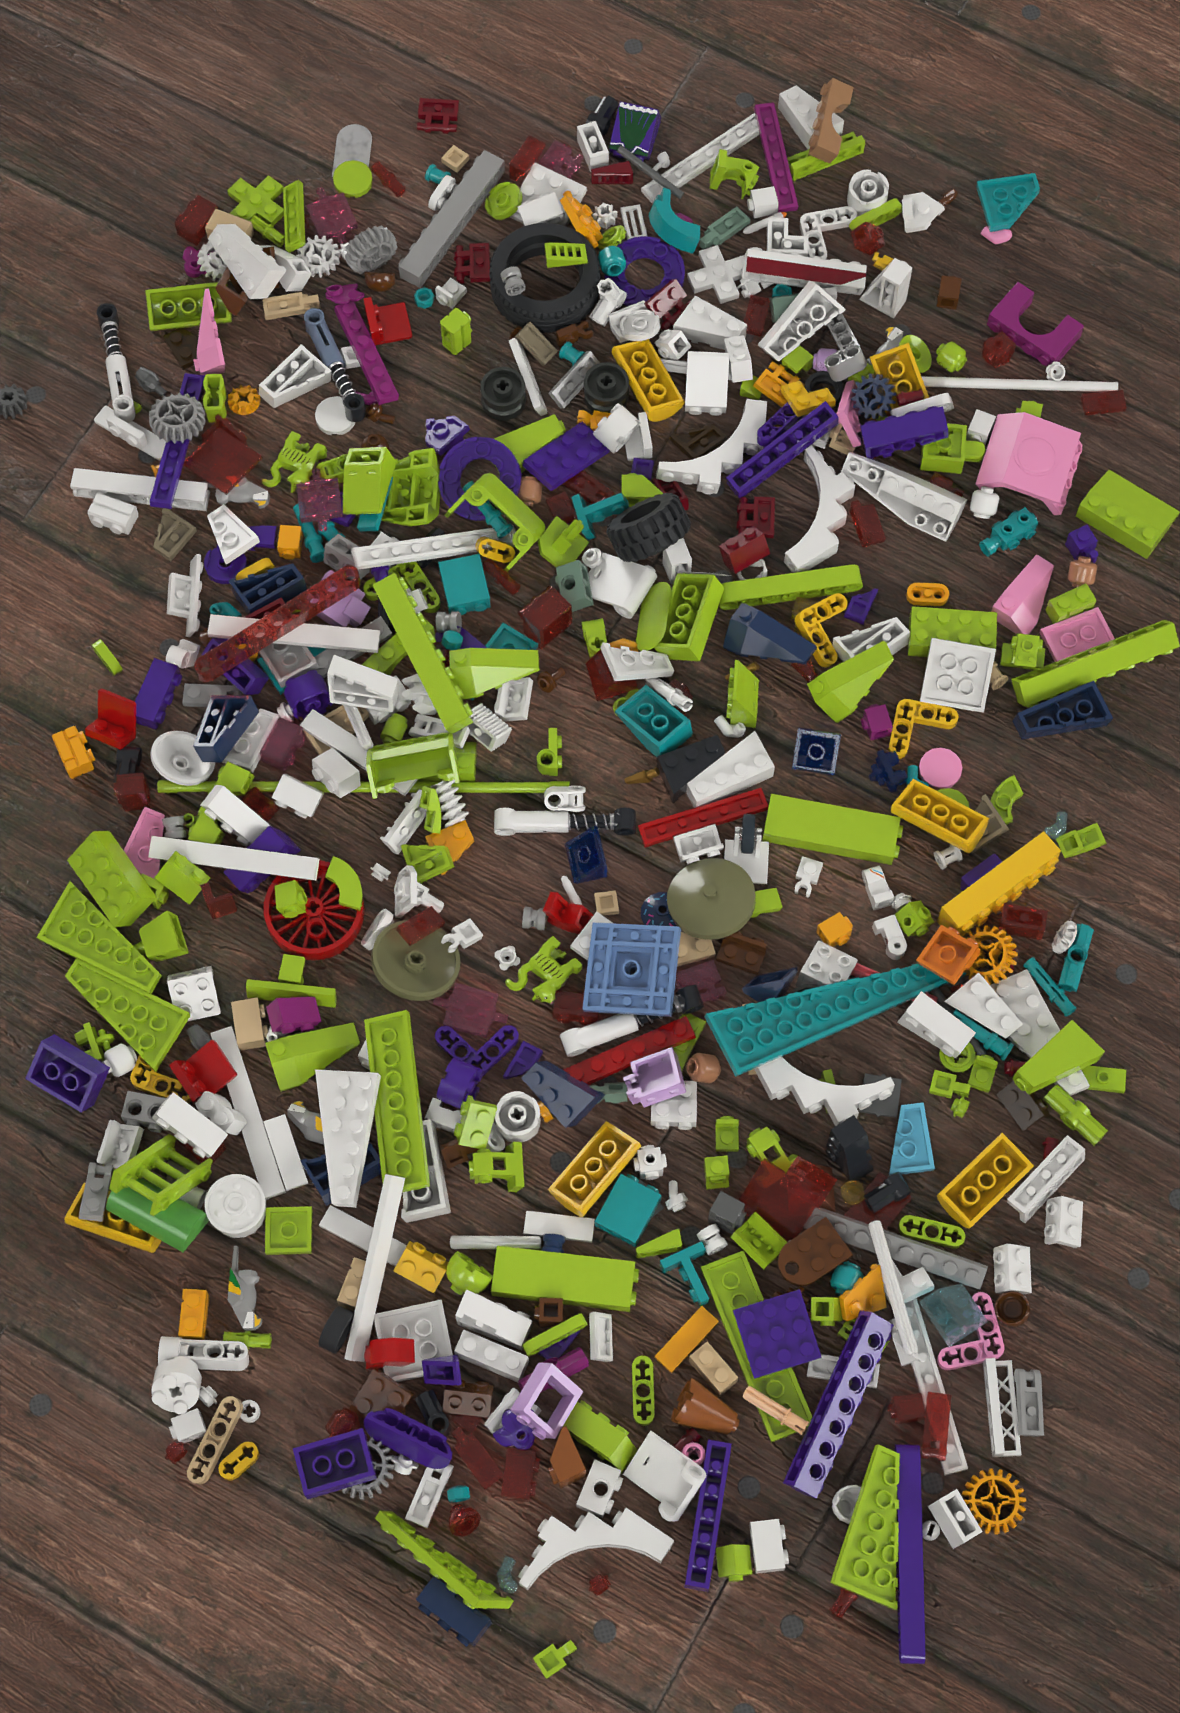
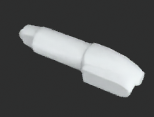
M562 876V885L570 902L582 905L581 899L577 895L571 881L567 876Z

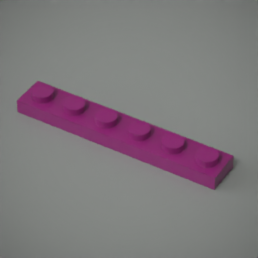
M774 102L757 104L754 107L771 185L772 187L774 186L778 199V212L797 211V198Z
M354 301L348 304L336 305L334 309L336 316L378 404L397 401L399 394Z

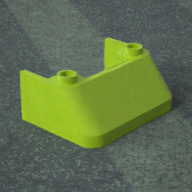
M491 473L482 475L445 514L448 518L465 500L472 506H481L489 500L519 528L513 535L512 542L520 553L503 570L505 573L514 566L545 532L544 522L501 480Z
M450 732L375 745L367 750L366 769L373 799L377 798L378 792L381 794L390 792L395 783L438 775V778L443 779V781L455 779V783H460L453 734Z

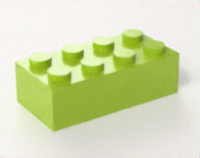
M677 573L671 590L666 631L662 640L654 647L657 653L667 654L669 660H701L724 591L723 585L714 574Z
M912 606L909 617L910 637L908 656L928 657L931 638L996 649L997 612Z
M93 831L67 859L114 927L131 926L157 898L110 831Z

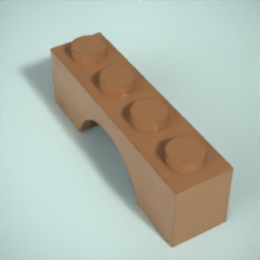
M832 78L827 84L823 85L820 92L822 98L816 109L818 115L812 126L814 132L808 143L810 146L809 155L827 163H831L838 156L842 137L833 127L832 114L841 113L850 105L854 87L835 78Z

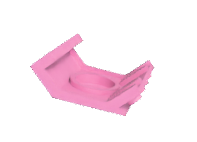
M1025 412L998 414L976 485L980 490L982 486L993 489L995 487L1012 489L1043 501L1053 515H1061L1066 505V498L1072 485L1074 472L1077 469L1079 456L1082 453L1083 445L1079 441L1081 433Z

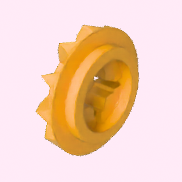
M240 384L238 388H233L232 392L228 394V406L236 414H251L260 405V395L256 388L254 389L250 385L242 386ZM239 396L247 397L249 403L241 401Z

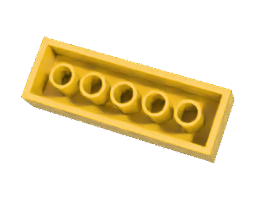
M1043 831L942 906L937 923L946 928L953 927L960 933V936L963 938L967 937L968 932L971 931L970 929L975 925L978 927L983 925L988 920L987 916L991 913H999L1005 907L1006 902L1009 900L1015 901L1021 896L1022 890L1026 887L1030 889L1039 882L1038 878L1042 875H1050L1056 869L1055 865L1059 861L1058 857L1061 850Z

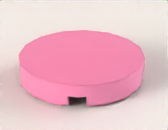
M934 748L923 755L918 770L922 781L927 782L930 788L940 790L951 788L959 781L962 773V764L959 757L951 750Z

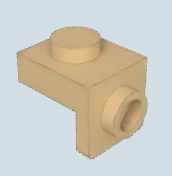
M839 424L837 427L835 426L829 434V438H832L829 447L846 455L849 452L854 453L857 447L853 448L846 432L842 430V424Z

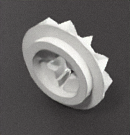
M1066 921L1056 931L1057 933L1052 943L1055 953H1063L1074 942L1077 934V924L1073 921Z

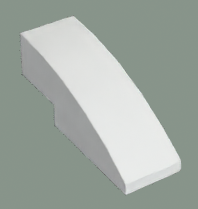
M286 1115L263 1121L286 1191L308 1184Z

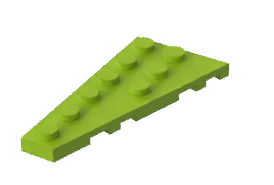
M875 1445L830 1583L892 1610H897L896 1587H898V1578H896V1562H898L899 1522H897V1509H899L897 1484H899L900 1454L881 1445Z
M380 1510L376 1515L375 1519L381 1524V1529L388 1534L394 1535L397 1538L396 1542L401 1547L409 1549L414 1553V1559L422 1564H426L433 1576L444 1580L447 1583L446 1587L451 1592L459 1594L463 1598V1603L469 1608L509 1609L514 1602L508 1596L502 1598L494 1592L496 1587L491 1583L477 1580L476 1572L447 1551L442 1553L433 1548L435 1542L421 1535H416V1529L394 1512Z

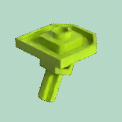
M556 516L538 539L540 555L555 567L576 561L589 543L588 540L579 534L584 529L582 521L574 520L568 525Z

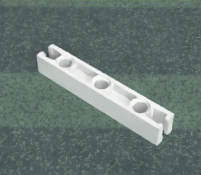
M74 468L70 487L73 489L75 497L94 499L96 494L100 493L123 502L150 505L156 477ZM179 480L172 508L207 511L210 491L207 490L208 483Z

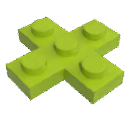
M269 175L256 188L242 178H239L227 190L228 195L239 203L229 214L248 221L253 216H257L268 225L272 224L273 226L284 216V209L274 202L283 192V185Z

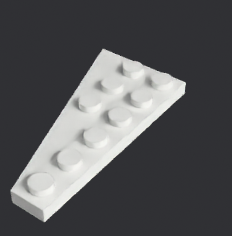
M1026 969L1005 980L999 981V984L994 983L990 986L1023 1023L1022 1026L1007 1038L1018 1049L1032 1058L1060 1029L1029 971ZM1082 1070L1054 1082L1055 1085L1058 1084L1069 1096L1086 1090L1090 1086Z
M315 1070L331 1203L334 1206L356 1207L381 1075L371 1072Z

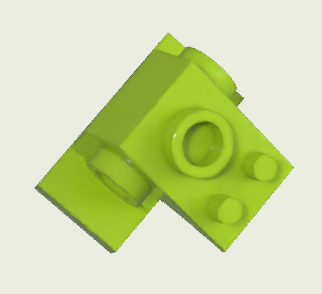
M719 149L710 171L709 189L717 190L719 184L726 179L735 180L742 190L741 199H744L746 194L750 196V190L753 189L758 181L759 176L756 174L759 166L749 160L728 157L727 150Z
M1017 633L1016 636H1012L1011 644H1002L1000 666L1031 670L1044 667L1045 648H1042L1043 640L1040 639V636Z
M767 1126L762 1130L760 1127L749 1134V1138L746 1139V1148L753 1158L758 1157L765 1171L755 1178L761 1187L767 1188L803 1164L799 1155L792 1154L789 1157L785 1155L778 1143L780 1141L778 1134L773 1129L770 1131ZM773 1147L778 1158L769 1163L763 1152Z
M512 1142L505 1147V1152H491L490 1149L477 1150V1153H473V1160L469 1161L470 1180L474 1179L475 1184L491 1183L492 1178H502L507 1180L508 1192H517L524 1187L522 1142ZM493 1160L504 1161L505 1170H493Z

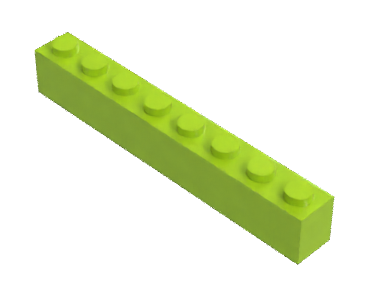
M394 572L373 584L445 729L453 734L472 724L471 715H473V711L468 703L464 704L461 697L464 694L459 685H454L452 679L455 677L450 667H445L442 662L446 659L440 648L436 650L433 644L436 642V639L431 631L427 632L424 626L427 624L422 613H417L415 607L418 604L413 595H408L406 589L409 587L403 577L399 578Z
M1162 620L1015 677L1011 680L1017 702L1025 707H1033L1038 705L1039 701L1052 699L1062 692H1068L1091 681L1096 682L1098 678L1114 676L1116 671L1132 669L1135 667V664L1150 662L1154 660L1155 656L1160 654H1170L1173 652V649L1180 647L1175 625L1173 622Z

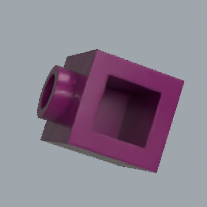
M874 704L864 710L861 725L863 730H867L870 741L891 736L893 726L885 704L880 706Z

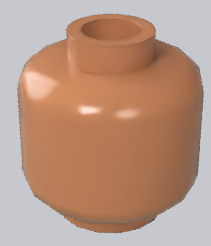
M523 476L517 497L529 508H533V505L541 502L543 486L537 478Z
M1079 556L1078 560L1070 562L1068 580L1072 583L1073 587H1079L1083 584L1088 586L1094 584L1097 565L1091 562L1090 557Z
M696 1053L688 1060L686 1071L693 1081L710 1084L720 1075L721 1066L716 1056Z

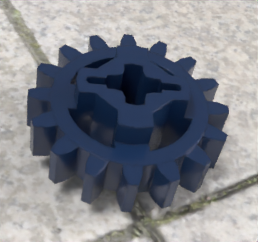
M869 374L868 378L862 376V383L856 381L855 384L858 388L852 389V392L856 393L851 398V400L856 401L853 408H859L858 414H865L867 419H870L871 416L873 419H878L879 415L885 417V410L891 411L890 404L896 403V401L892 400V397L897 394L891 392V389L895 386L888 384L890 379H883L881 374H877L876 377L875 374Z

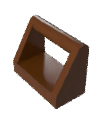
M226 267L216 286V291L228 311L236 316L246 303L248 296L228 267ZM229 279L235 287L237 293L226 287V284L228 283Z

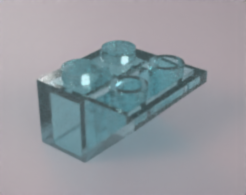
M962 1283L937 1289L919 1301L948 1347L988 1322Z

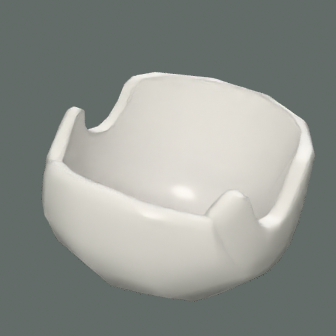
M849 1485L836 1492L832 1500V1509L840 1521L847 1524L850 1523L861 1490L860 1486Z

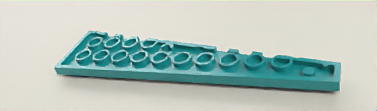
M913 964L909 967L891 969L880 974L875 973L863 978L858 977L807 989L803 992H795L779 998H769L762 1002H753L737 1008L732 1007L706 1013L704 1017L736 1077L912 1000L921 991L925 994L950 982L919 964ZM963 972L960 978L964 977L967 973Z

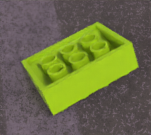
M1108 470L1080 503L1076 517L1145 559H1148L1178 517L1180 511L1113 471Z

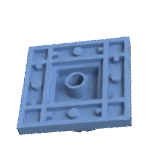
M593 922L582 1010L585 1012L672 1017L681 928L677 926Z

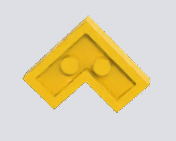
M801 381L781 386L782 395L797 417L809 414L825 401L831 408L836 406V400L828 388L808 393Z

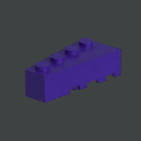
M932 406L920 412L910 411L903 416H889L882 421L876 422L872 420L864 423V425H860L866 458L872 460L880 455H883V458L890 457L895 450L900 449L904 452L911 450L917 443L923 446L949 437L943 406Z

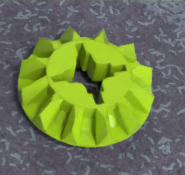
M622 225L609 228L602 234L603 238L599 240L598 248L602 250L608 246L621 244V241L626 237L627 231Z
M970 1042L960 1053L963 1058H959L957 1063H954L953 1056H947L941 1049L939 1051L940 1061L944 1068L951 1070L953 1073H963L971 1068L975 1061V1050Z

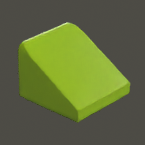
M753 375L752 380L742 381L740 396L760 400L762 393L753 387L758 379L756 376Z

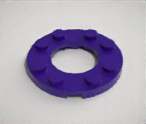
M641 236L625 240L617 245V247L623 252L626 268L631 262L640 258H649L658 262L664 270V278L661 283L653 289L640 290L627 282L625 278L626 268L617 276H607L604 274L605 279H611L619 289L626 292L627 295L623 305L628 307L643 300L646 302L672 279H677L681 287H683L685 266L681 255L672 245L669 246L661 242V239L655 237Z
M471 437L453 446L443 458L439 468L438 486L447 506L451 508L464 494L460 480L462 471L468 463L477 459L489 460L495 464L499 471V480L518 496L521 486V470L516 457L510 449L495 439L485 437ZM466 500L454 511L459 516L469 520L485 521L486 519L477 506H472Z

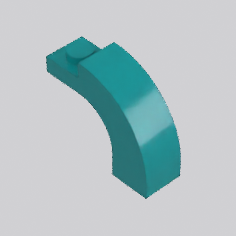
M663 188L661 194L656 196L649 212L650 223L655 232L665 242L682 251L694 253L700 240V225L680 219L673 212L670 205L671 190Z

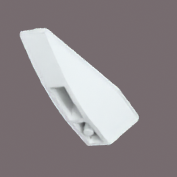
M852 452L848 453L841 470L847 477H850L856 484L908 525L945 542L957 524L968 500L914 475Z

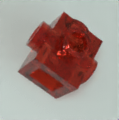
M865 221L851 231L855 249L868 255L874 254L885 246L884 233L878 226Z
M1001 331L995 337H990L984 342L983 359L995 369L1001 364L1005 365L1013 356L1016 344Z

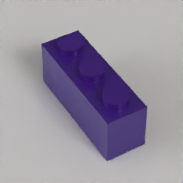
M212 638L201 654L244 695L259 694L270 678L228 639Z
M154 658L135 700L137 724L157 730L159 723H163L166 707L172 703L174 689L180 685L182 675L177 665Z

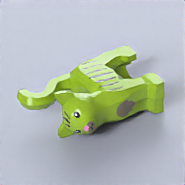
M291 431L285 440L283 449L278 455V459L270 469L273 479H263L262 484L269 488L277 486L281 480L279 469L283 468L294 471L287 478L291 483V493H294L296 489L310 488V477L316 471L318 461L327 457L326 446L316 443L309 451V443L299 444L297 441H299L301 435Z
M552 936L528 963L520 967L518 970V982L515 983L510 979H506L505 983L513 991L521 990L528 981L527 972L532 971L544 981V983L533 988L532 991L535 994L532 1000L538 999L541 1002L552 1004L556 1000V991L565 985L572 973L578 974L582 970V964L574 958L561 966L556 960L564 959L567 953L560 949H555L561 943Z

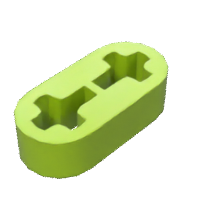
M101 639L91 644L97 656L113 676L123 670L120 663Z

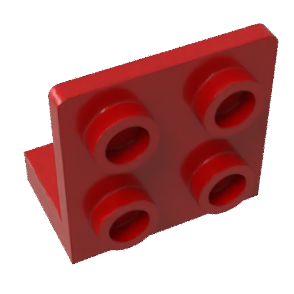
M371 297L363 298L370 335L375 345L412 338V331L404 302L377 307V304L373 305Z
M101 688L98 690V718L85 728V735L120 750L136 738V702Z
M210 1040L188 1060H175L169 1065L192 1102H197L205 1091L216 1094L237 1076V1072L215 1040Z

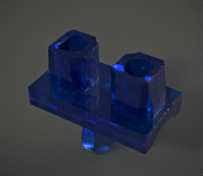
M884 750L877 751L878 757L875 758L877 764L871 766L873 772L869 774L870 781H878L880 786L886 782L890 793L896 792L899 785L907 782V774L904 769L895 772L892 769V766L899 764L896 751L884 753Z

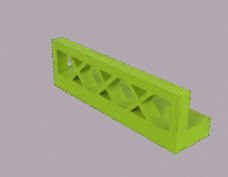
M854 132L841 136L842 141L839 154L831 163L809 155L810 149L788 157L792 180H798L864 153L865 140L863 136L856 137Z

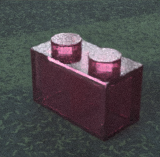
M279 717L260 751L261 760L285 771L288 765L291 766L293 764L298 747L301 748L305 742L306 737L303 727Z

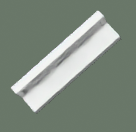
M1067 1135L1007 1199V1203L1020 1213V1220L1026 1223L1085 1160V1148Z
M987 1358L983 1362L992 1457L1021 1456L1012 1360L995 1361V1358ZM1007 1366V1377L1001 1382L997 1378L996 1367ZM1001 1387L1010 1395V1400L1005 1406L999 1400V1390ZM1003 1411L1012 1417V1425L1008 1429L1002 1426L1001 1414ZM1006 1435L1014 1441L1015 1450L1005 1451L1003 1438Z

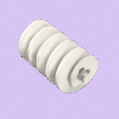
M455 779L452 781H442L431 786V788H436L439 802L442 804L440 807L441 812H446L441 817L442 820H449L445 824V828L466 820L465 817L469 814V811H461L466 804L458 803L462 795L454 794L459 790V787H451Z

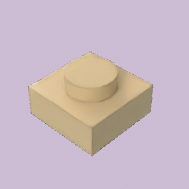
M453 145L441 158V161L457 173L469 161V155Z
M616 890L594 893L596 912L602 916L619 914Z

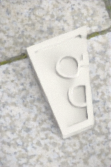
M224 504L207 515L226 565L260 542L258 536Z
M602 643L600 647L614 681L669 677L674 673L667 654L646 650L641 652L630 651L629 647L625 646L614 648L610 647L609 643Z
M260 708L257 716L222 763L226 764L228 761L253 773L281 720L279 714Z
M977 973L944 1001L1005 1039L1023 1025L980 973Z

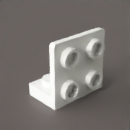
M818 941L800 971L795 986L814 984L820 987L848 980L858 960L824 942Z
M212 966L168 975L167 983L172 1004L189 1012L191 1016L188 1021L221 1013L213 980Z

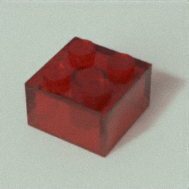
M555 588L550 592L544 593L534 606L530 605L523 613L524 634L538 643V648L541 650L572 624V605Z

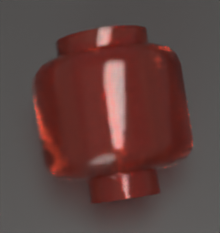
M345 1407L342 1410L336 1409L325 1426L326 1431L330 1434L328 1438L359 1429V1416Z

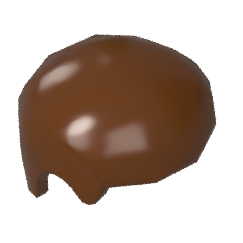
M366 271L365 283L374 292H385L395 285V273Z
M1008 1291L1001 1294L995 1303L996 1317L1006 1326L1016 1327L1022 1325L1030 1315L1028 1299L1016 1291Z

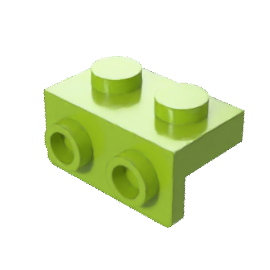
M468 1095L466 1102L463 1101L461 1104L460 1115L462 1117L460 1123L457 1122L454 1129V1136H456L458 1144L477 1149H486L497 1106L475 1101L473 1096Z
M756 1212L731 1235V1238L763 1269L779 1256L781 1249L787 1244Z

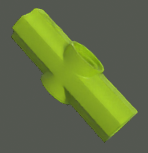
M1058 1084L1043 1098L1060 1115L1061 1120L1067 1127L1077 1130L1093 1146L1108 1132L1105 1127L1090 1115L1091 1112L1085 1104L1079 1100H1074Z

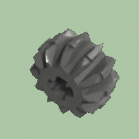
M5 384L3 389L0 388V415H3L5 419L9 416L15 419L16 414L22 416V410L27 409V396L21 387L17 388L15 384L8 387Z

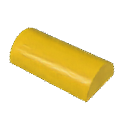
M649 339L634 341L612 348V355L615 361L628 375L629 385L650 421L665 420L682 408L685 401Z
M909 343L869 357L875 374L883 375V379L889 378L888 384L895 386L891 389V392L899 394L900 391L910 392L922 389L924 399L929 398ZM896 395L893 396L892 400L896 401V403L890 404L892 410L901 407L897 404Z
M912 779L891 806L892 814L968 854L979 843L990 819L915 779Z
M606 1121L550 1186L549 1192L569 1211L579 1217H583L635 1156L637 1150L641 1149V1144Z
M1002 1132L937 1194L938 1201L957 1223L969 1229L1021 1180L1034 1165Z
M83 1183L64 1218L66 1224L150 1253H154L157 1250L161 1240L107 1211L106 1207L102 1222L79 1219V1211L86 1184Z

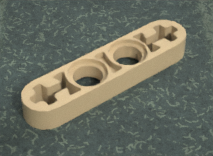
M228 1396L221 1401L188 1467L187 1477L192 1483L204 1484L209 1480L242 1414L243 1404L238 1398ZM234 1402L236 1410L235 1412H229L227 1404H232ZM221 1415L227 1416L228 1418H231V1421L229 1422L228 1420L222 1419L220 1417ZM223 1422L226 1425V1432L222 1436H218L215 1433V1427ZM209 1444L215 1447V1454L211 1458H207L204 1454V1449ZM200 1458L203 1461L210 1462L209 1466L199 1462ZM202 1467L201 1472L204 1474L196 1479L197 1475L194 1471Z

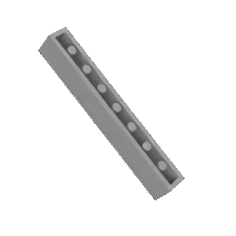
M486 150L475 158L473 166L464 173L460 184L455 185L449 199L444 200L441 210L438 214L433 215L430 225L427 229L424 228L422 230L419 240L411 245L408 255L400 260L398 265L400 278L419 288L423 286L489 195L491 189L494 188L505 173V161Z

